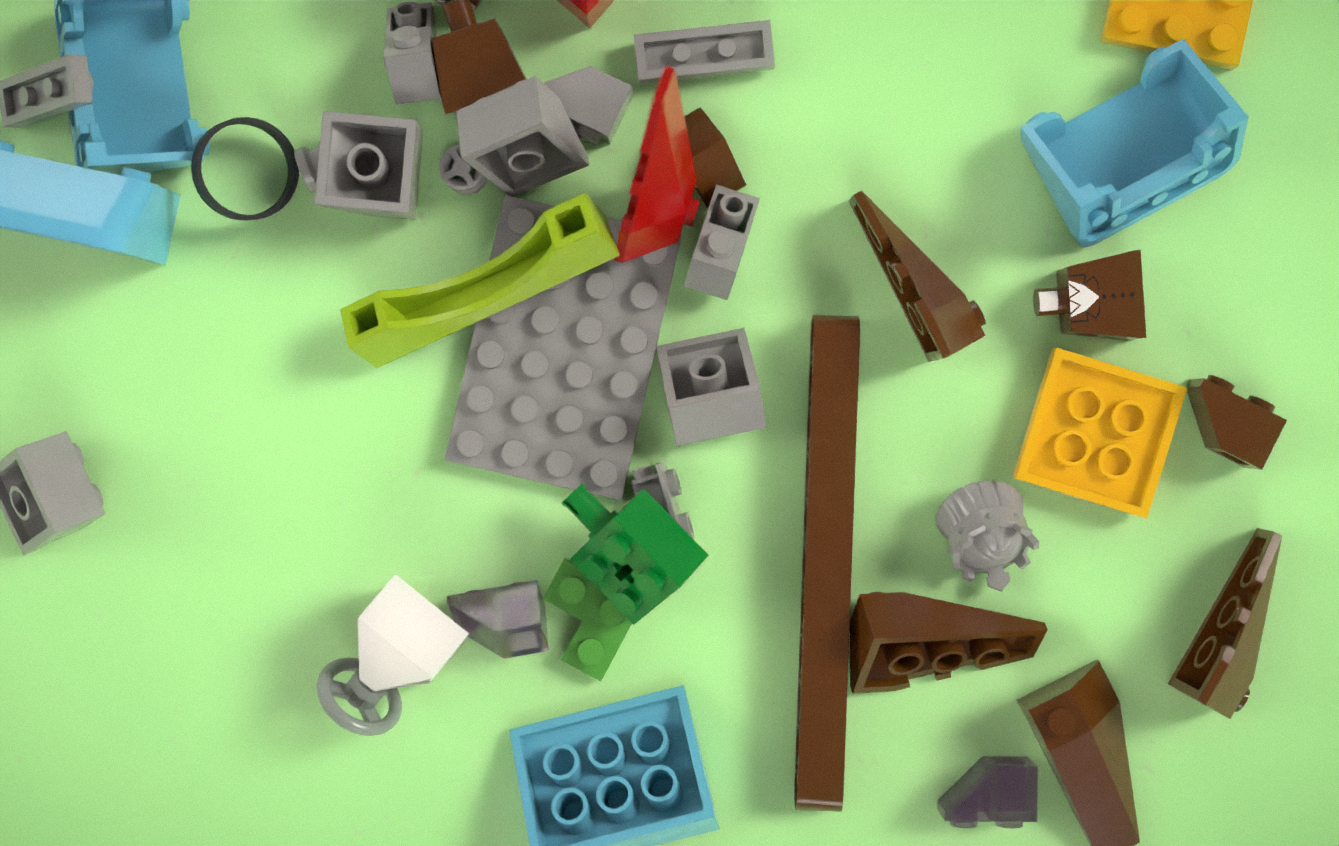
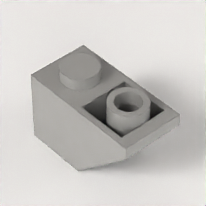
M404 2L396 7L387 8L383 58L395 104L441 99L432 38L437 36L432 2L423 4Z
M591 66L544 82L560 98L579 138L595 145L598 144L600 139L609 144L611 143L633 97L632 85Z
M716 185L684 287L728 300L760 198Z

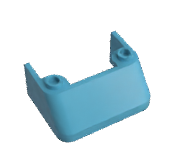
M0 141V228L126 254L166 265L180 200L179 194L150 183L152 174L143 171L122 168L121 175L13 153L15 145Z

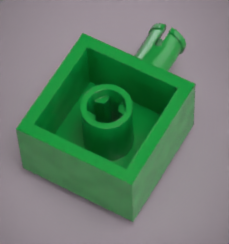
M582 482L561 503L591 532L588 535L590 539L570 560L588 580L592 581L613 603L614 607L634 625L678 590L709 555L644 488L619 512L613 510L610 513Z

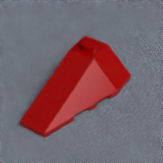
M666 65L652 101L640 148L641 156L629 192L631 198L627 214H624L619 232L617 249L620 256L614 258V260L621 263L677 243L683 226H693L700 200L692 198L697 178L675 68Z

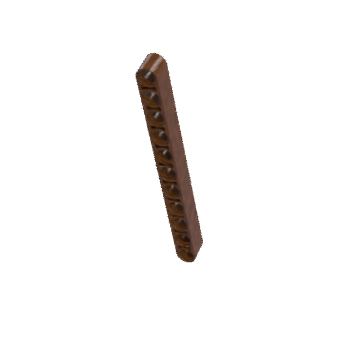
M813 315L811 321L794 782L795 810L842 812L860 351L859 316Z

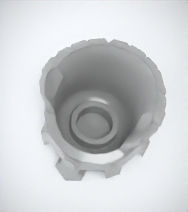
M983 480L978 481V483L973 482L964 485V488L960 487L953 491L938 508L936 514L937 527L942 535L949 540L950 547L948 552L953 554V569H961L963 580L972 582L975 580V573L988 574V577H986L988 587L1002 592L1010 582L1009 574L1004 569L1013 563L1020 569H1024L1031 563L1026 554L1029 547L1033 550L1039 548V541L1032 534L1033 529L1028 527L1023 516L1022 495L1019 494L1015 487L1007 483Z

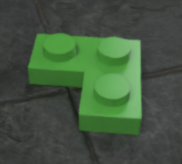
M564 558L543 597V600L582 620L561 661L602 681L632 623L614 607L613 603L592 581L582 574L581 570L571 560Z

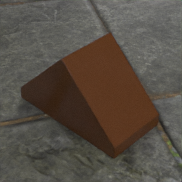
M699 107L684 117L697 178L695 189L708 209L716 185L739 191L746 186V183L725 137L702 108Z

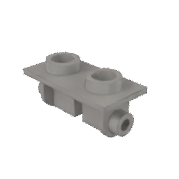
M666 461L655 464L657 473L652 474L650 466L633 470L635 479L631 480L635 496L644 488L694 538L688 512H680L676 496L682 494L676 470L674 468L668 470Z

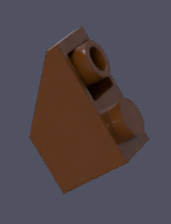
M1208 375L1207 379H1189L1186 385L1188 388L1187 393L1205 448L1244 468L1262 470L1287 420L1274 414L1275 406L1268 401L1252 395L1245 399L1233 393L1232 391L1235 386L1220 377Z

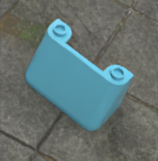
M54 0V18L60 57L68 54L87 55L88 70L93 78V103L68 111L76 166L121 175L122 168L151 172L191 166L194 149L200 138L207 132L206 127L199 128L197 120L191 119L179 39L182 21L189 20V0ZM210 142L205 147L202 162L205 159L204 155H209Z
M1184 39L1169 47H1160L1153 51L1145 60L1140 83L1065 123V120L1057 112H1041L1034 115L1025 125L1020 127L1021 141L1070 233L1082 247L1093 246L1220 178L1234 167L1241 156L1249 116Z

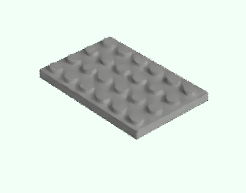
M504 195L490 260L498 257L516 244L535 225L543 212L556 206ZM608 218L617 246L622 221ZM681 235L679 241L675 244L624 263L614 259L609 260L476 322L445 461L573 490L583 482L592 494L622 500Z

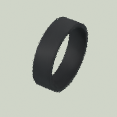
M233 118L213 126L200 138L192 155L191 174L199 196L212 210L230 219L241 221L257 220L277 213L290 201L298 184L299 168L291 142L278 128L257 118ZM240 124L261 129L278 143L284 153L288 168L285 189L278 201L261 213L245 215L230 211L219 204L206 188L201 169L203 152L209 140L226 126Z

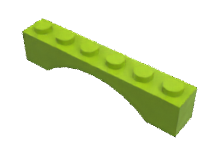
M585 192L543 212L535 225L516 244L478 268L428 285L404 289L379 290L340 309L348 348L374 367L379 368L612 260L620 255L608 218Z

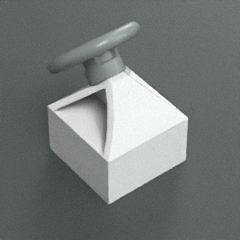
M395 574L358 617L359 658L336 659L327 664L319 674L317 694L321 706L336 724L352 733L364 736L384 734L397 724L402 713V700L398 688L431 683L463 644L469 633ZM344 671L355 672L346 684L332 680L338 673ZM386 695L388 712L381 719L375 706ZM334 697L347 700L350 705L359 710L364 721L346 713L337 704Z

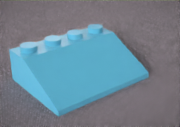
M684 685L509 730L530 846H657L720 830Z

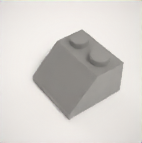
M536 76L519 81L507 89L489 97L481 98L475 103L456 111L461 158L509 196L515 197L589 166L588 156L560 98Z
M323 111L314 204L316 206L368 216L415 220L423 129L418 121Z
M745 328L656 346L677 446L766 428L761 389Z
M67 431L15 448L0 461V507L23 555L78 531L106 514L103 509L102 494L98 487L90 482L83 467V454L80 448L71 441Z

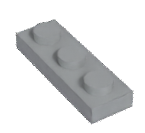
M770 20L634 34L639 84L659 82L665 65L675 68L677 80L774 70L775 67Z
M68 54L1 80L0 109L3 127L22 128L92 104L93 78L88 70L87 55Z

